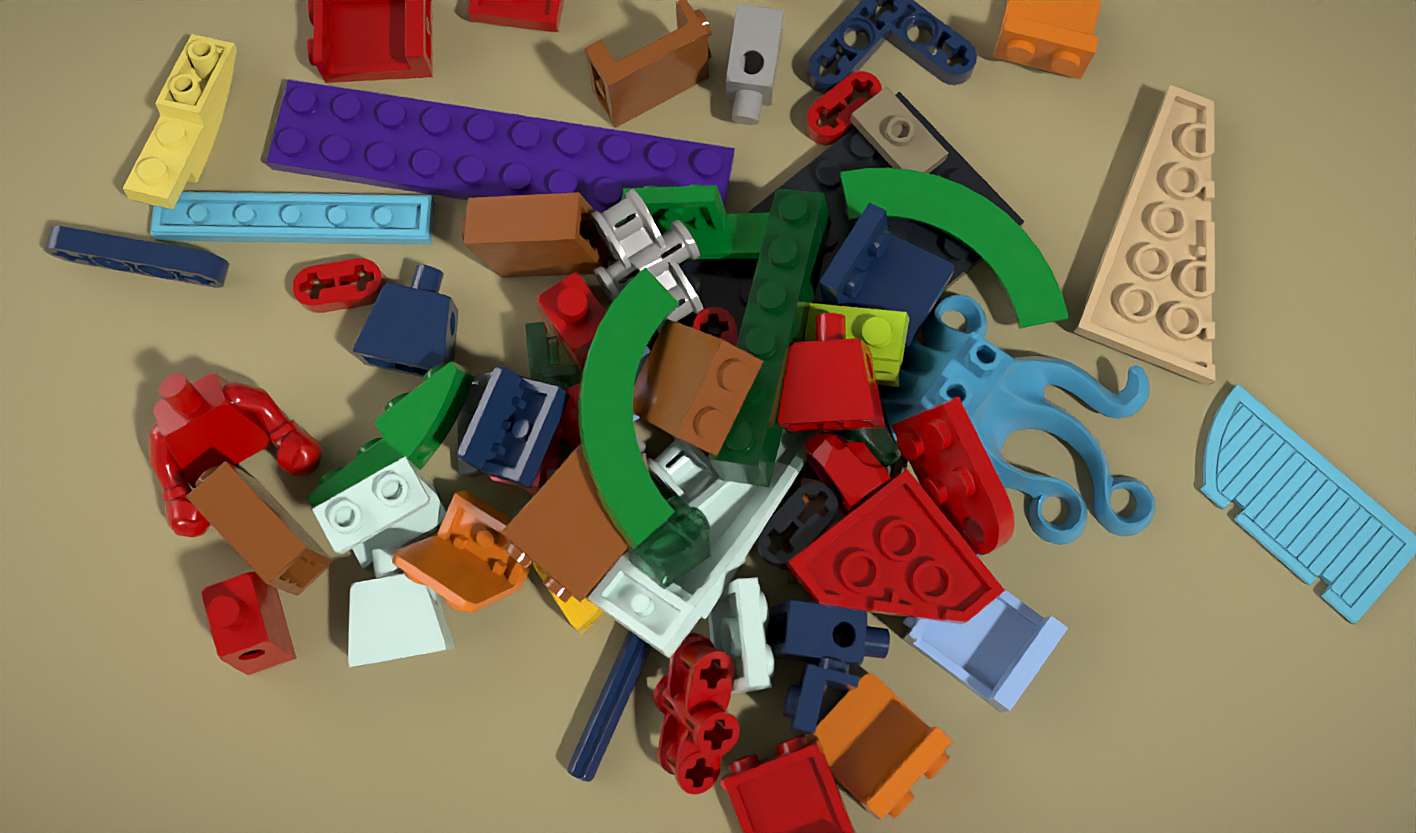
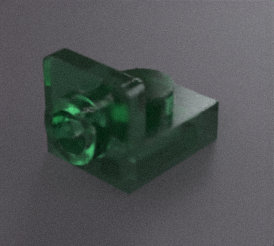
M545 322L525 324L530 379L558 386L564 391L581 383L582 373L579 365L553 367V365L561 364L559 340L557 336L550 337Z
M677 496L667 500L668 504L675 511L667 521L659 526L635 549L631 546L628 547L629 561L663 590L711 557L710 524L708 519L700 509L690 507Z

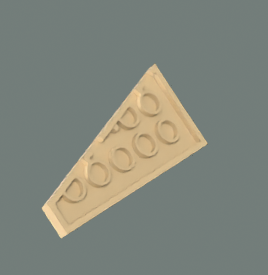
M1170 85L1161 101L1073 333L1210 386L1216 381L1215 364H1212V342L1215 340V322H1212V294L1215 292V222H1212L1211 201L1215 198V181H1211V156L1214 154V101Z

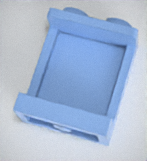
M1006 590L967 623L956 624L906 617L903 623L909 627V630L902 639L997 711L1007 712L1011 711L1068 627L1052 615L1043 618Z

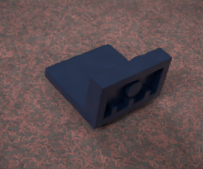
M868 203L819 281L823 304L907 312L909 324L905 347H908L954 274V264L892 235L888 231L886 210Z

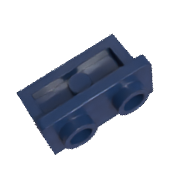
M496 366L459 447L457 458L486 475L531 488L570 394L558 386L525 379L507 367Z
M819 658L815 666L807 664L802 670L799 685L791 684V687L789 686L782 717L791 719L789 730L805 734L815 733L825 686L847 692L858 688L860 677L848 674L849 664L826 658Z

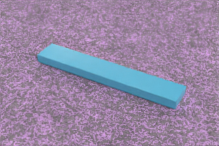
M182 192L174 209L154 205L150 235L156 241L432 245L435 202L432 196Z

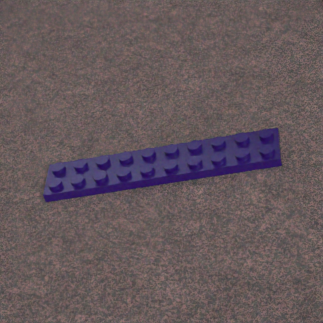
M288 79L266 163L272 170L462 200L478 197L579 192L595 211L597 210L602 213L621 202L623 188H643L645 186L682 187L693 184L717 185L725 208L735 148Z

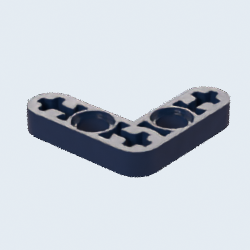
M862 0L812 54L809 59L807 79L809 85L815 91L825 94L848 75L858 72L887 40L941 82L947 85H959L966 82L973 73L977 62V53L969 41L914 0ZM887 4L892 5V12L888 10L883 12L877 19L875 26L872 20L876 16L877 7L883 8ZM917 26L923 27L931 33L932 39L924 44L915 43L908 37V30ZM860 31L868 37L869 43L863 48H852L845 42L844 37L849 32ZM938 43H944L942 50L938 48L936 55H932V53H934V51L936 50ZM838 53L841 59L837 63L835 75L828 73L825 77L821 76L820 68H829L836 61ZM959 56L963 59L962 65L956 64L953 68L947 65L948 58L953 60Z

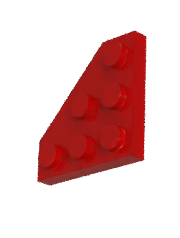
M908 469L904 470L786 563V566L816 604L956 624L967 623L1006 591Z

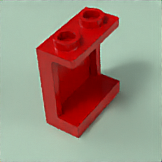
M308 0V16L311 25L314 26L313 38L307 40L308 60L311 66L317 67L325 83L433 77L432 0Z
M804 734L790 738L775 745L778 754L760 761L756 753L741 757L727 764L730 772L724 774L719 780L722 790H727L743 833H856L819 738L807 742Z

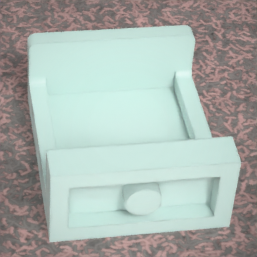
M406 457L312 509L334 551L343 554L353 549L362 568L367 571L374 567L372 550L399 545L405 547L422 540L440 529L447 512L431 480Z

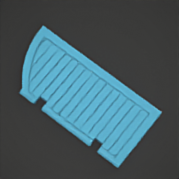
M1236 384L1217 410L1208 431L1202 464L1203 486L1200 488V491L1222 510L1230 501H1233L1238 507L1243 509L1235 516L1234 521L1308 586L1317 577H1320L1328 584V587L1320 596L1350 623L1356 624L1416 554V535L1242 386Z

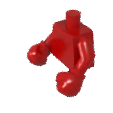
M177 373L164 379L158 388V393L163 400L157 402L153 407L157 423L149 431V461L164 491L161 495L165 501L167 524L177 536L195 538L204 535L211 527V523L186 498L192 492L191 487L193 489L196 488V481L208 469L220 466L225 461L235 466L272 444H275L278 449L277 462L279 466L293 476H307L320 464L323 452L318 441L307 431L299 427L294 419L290 421L269 393L262 388L237 381L229 383L218 373H209L193 383L183 374Z

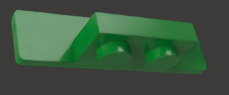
M693 184L682 187L645 186L643 188H623L622 200L626 199L625 193L631 189L638 193L647 206L661 235L671 229L670 224L673 221L680 220L698 247L700 257L697 259L759 258L770 213L727 214L717 185ZM630 215L616 223L615 226L628 219ZM609 250V261H616Z

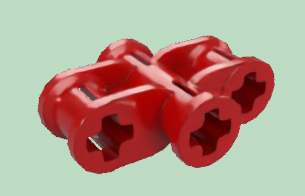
M695 632L688 634L671 655L669 673L661 678L656 685L653 698L657 709L666 715L661 725L657 761L664 771L675 775V780L683 791L688 794L698 795L712 788L718 780L722 755L730 751L736 744L740 729L736 717L727 711L731 699L735 664L727 653L721 649H715L710 639L703 634Z

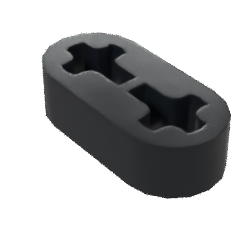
M819 482L806 483L800 487L768 520L758 536L757 547L762 559L771 566L785 567L786 563L812 544L832 523L836 516L838 501L834 491L829 486ZM819 495L824 497L826 501L823 509L827 515L822 518L819 514L815 513L804 524L801 523L798 518L806 507L803 498L808 496L814 500ZM791 525L798 530L789 542V546L793 550L787 555L784 551L780 550L773 555L769 552L771 540L768 535L774 532L780 536Z

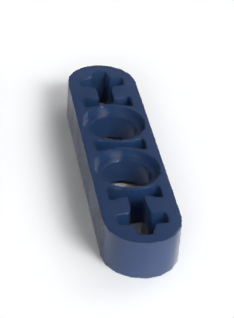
M63 226L51 227L44 251L51 256L68 262L213 288H222L224 286L230 265L224 258L204 251Z

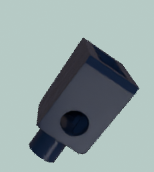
M417 265L410 287L393 283H386L383 286L352 351L364 365L424 377L433 367L442 363L454 362L458 308L451 297L439 293L444 276L441 270L428 265Z
M789 600L770 607L766 644L770 646L774 658L816 663V661H819V658H826L852 666L862 664L864 656L885 659L890 646V632L887 628L867 626L868 616L867 612ZM833 630L837 635V643L833 640Z

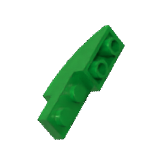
M452 361L439 364L424 375V382L412 392L402 393L391 399L384 407L386 412L373 421L383 438H375L368 441L357 450L356 454L358 457L345 467L335 468L323 475L318 481L319 487L306 496L313 508L319 506L403 457L408 458L421 470L441 446L459 416L474 379L470 369Z

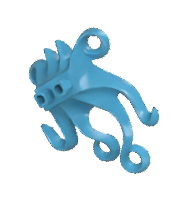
M950 295L937 301L922 325L925 346L916 339H913L912 343L905 347L903 356L908 363V369L900 368L899 386H887L889 393L885 396H880L884 417L883 438L897 441V437L891 427L892 424L959 396L1004 488L1017 489L1032 497L1028 508V520L1033 532L1042 540L1057 545L1069 544L1075 541L1086 527L1088 511L1082 496L1066 481L1056 477L1025 472L1004 459L1001 451L1006 437L1016 430H1043L1055 434L1068 442L1086 462L1092 476L1094 485L1093 509L1098 523L1109 533L1118 536H1134L1142 532L1150 524L1155 513L1156 500L1149 487L1135 477L1111 476L1107 457L1098 440L1080 420L1066 409L1044 397V387L1049 384L1059 386L1072 392L1094 410L1105 416L1116 419L1132 416L1139 411L1149 397L1150 384L1144 369L1138 365L1131 366L1128 370V380L1125 388L1119 393L1112 392L1088 372L1072 362L1043 356L1011 357L984 338L987 332L986 314L981 305L972 297L967 295ZM947 311L962 313L967 320L968 327L965 332H961L945 324L941 316ZM856 429L838 430L842 432L856 433ZM1123 488L1134 495L1137 506L1132 515L1122 517L1112 509L1110 497L1115 489ZM1057 497L1068 505L1069 515L1067 521L1062 525L1051 524L1043 516L1041 507L1046 498Z

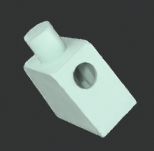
M401 545L372 550L376 579L351 584L348 645L349 667L455 649L438 593L426 585L411 581L405 576L402 569L393 564L392 558L395 551L402 548Z

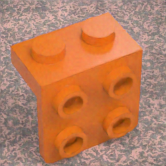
M1008 0L993 57L1081 80L1096 52L1099 37L1093 35L1101 1Z
M466 490L454 494L437 535L397 549L392 558L393 564L402 569L408 579L428 586L443 596L445 602L450 607L462 612H476L520 591L532 567L531 564L525 569L503 549L510 541L501 532L509 525L512 519Z
M874 674L864 675L859 680L858 688L848 691L816 726L815 733L808 734L806 737L807 742L817 738L820 739L834 778L869 813L880 820L887 814L893 819L896 818L910 804L915 795L909 789L922 775L930 780L942 769L950 758L945 750L953 742L938 726L929 727Z

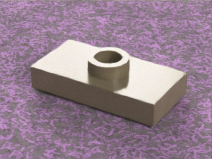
M885 87L851 114L850 122L893 168L916 170L929 174L943 163L948 156V152L888 87Z

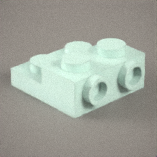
M758 578L737 579L728 583L708 615L710 640L715 649L723 650L732 658L735 664L731 694L772 688L770 678L774 676L775 672L774 656L770 646L766 644L765 627L769 621V609L763 592L760 591Z

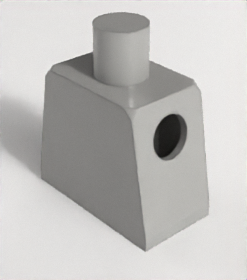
M737 4L726 77L727 99L734 101L732 120L734 122L756 125L759 123L761 106L772 105L782 43L784 10Z

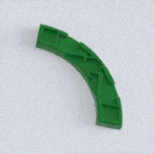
M864 168L840 172L850 221L858 220L868 203H871L886 210L887 218L925 223L957 239L982 258L994 272V275L1008 296L1019 329L1069 319L1062 292L1053 271L1039 248L1006 212L984 196L951 180L916 170Z
M646 267L624 287L612 302L599 324L587 353L579 394V430L585 462H588L592 479L598 490V497L615 527L633 549L639 546L675 512L661 495L650 477L637 443L633 421L634 383L640 360L652 335L679 305V302Z

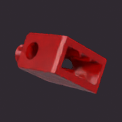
M574 272L536 297V304L539 314L582 374L588 350L606 312L581 276Z
M824 313L815 317V341L796 342L789 347L778 412V424L790 432L884 428V417L870 348L861 339H846V316L843 314Z
M255 571L244 573L201 589V596L216 653L220 660L245 675H252L297 659L278 589L267 585ZM253 650H261L253 654Z

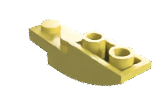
M191 34L155 102L161 116L123 187L129 200L174 209L187 181L198 182L210 155L228 99L237 52L235 43Z

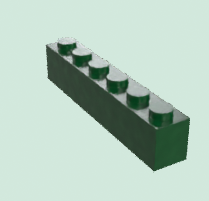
M776 188L736 346L762 360L763 363L718 455L715 456L709 453L708 460L721 480L770 487L784 428L778 424V412L789 347L793 343L804 341L810 303H813L832 223L824 193Z

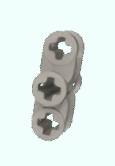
M633 189L625 193L626 199L606 211L600 213L596 210L590 214L594 227L616 260V263L606 269L599 266L594 270L598 281L612 302L624 287L646 267L679 302L676 310L667 319L677 322L691 312L697 315L704 310L697 293L678 265L688 258L694 261L700 257V252L693 237L680 220L673 221L670 224L671 229L661 235L647 206ZM630 215L628 219L615 226L616 223ZM664 320L657 329L658 333H660L666 320Z

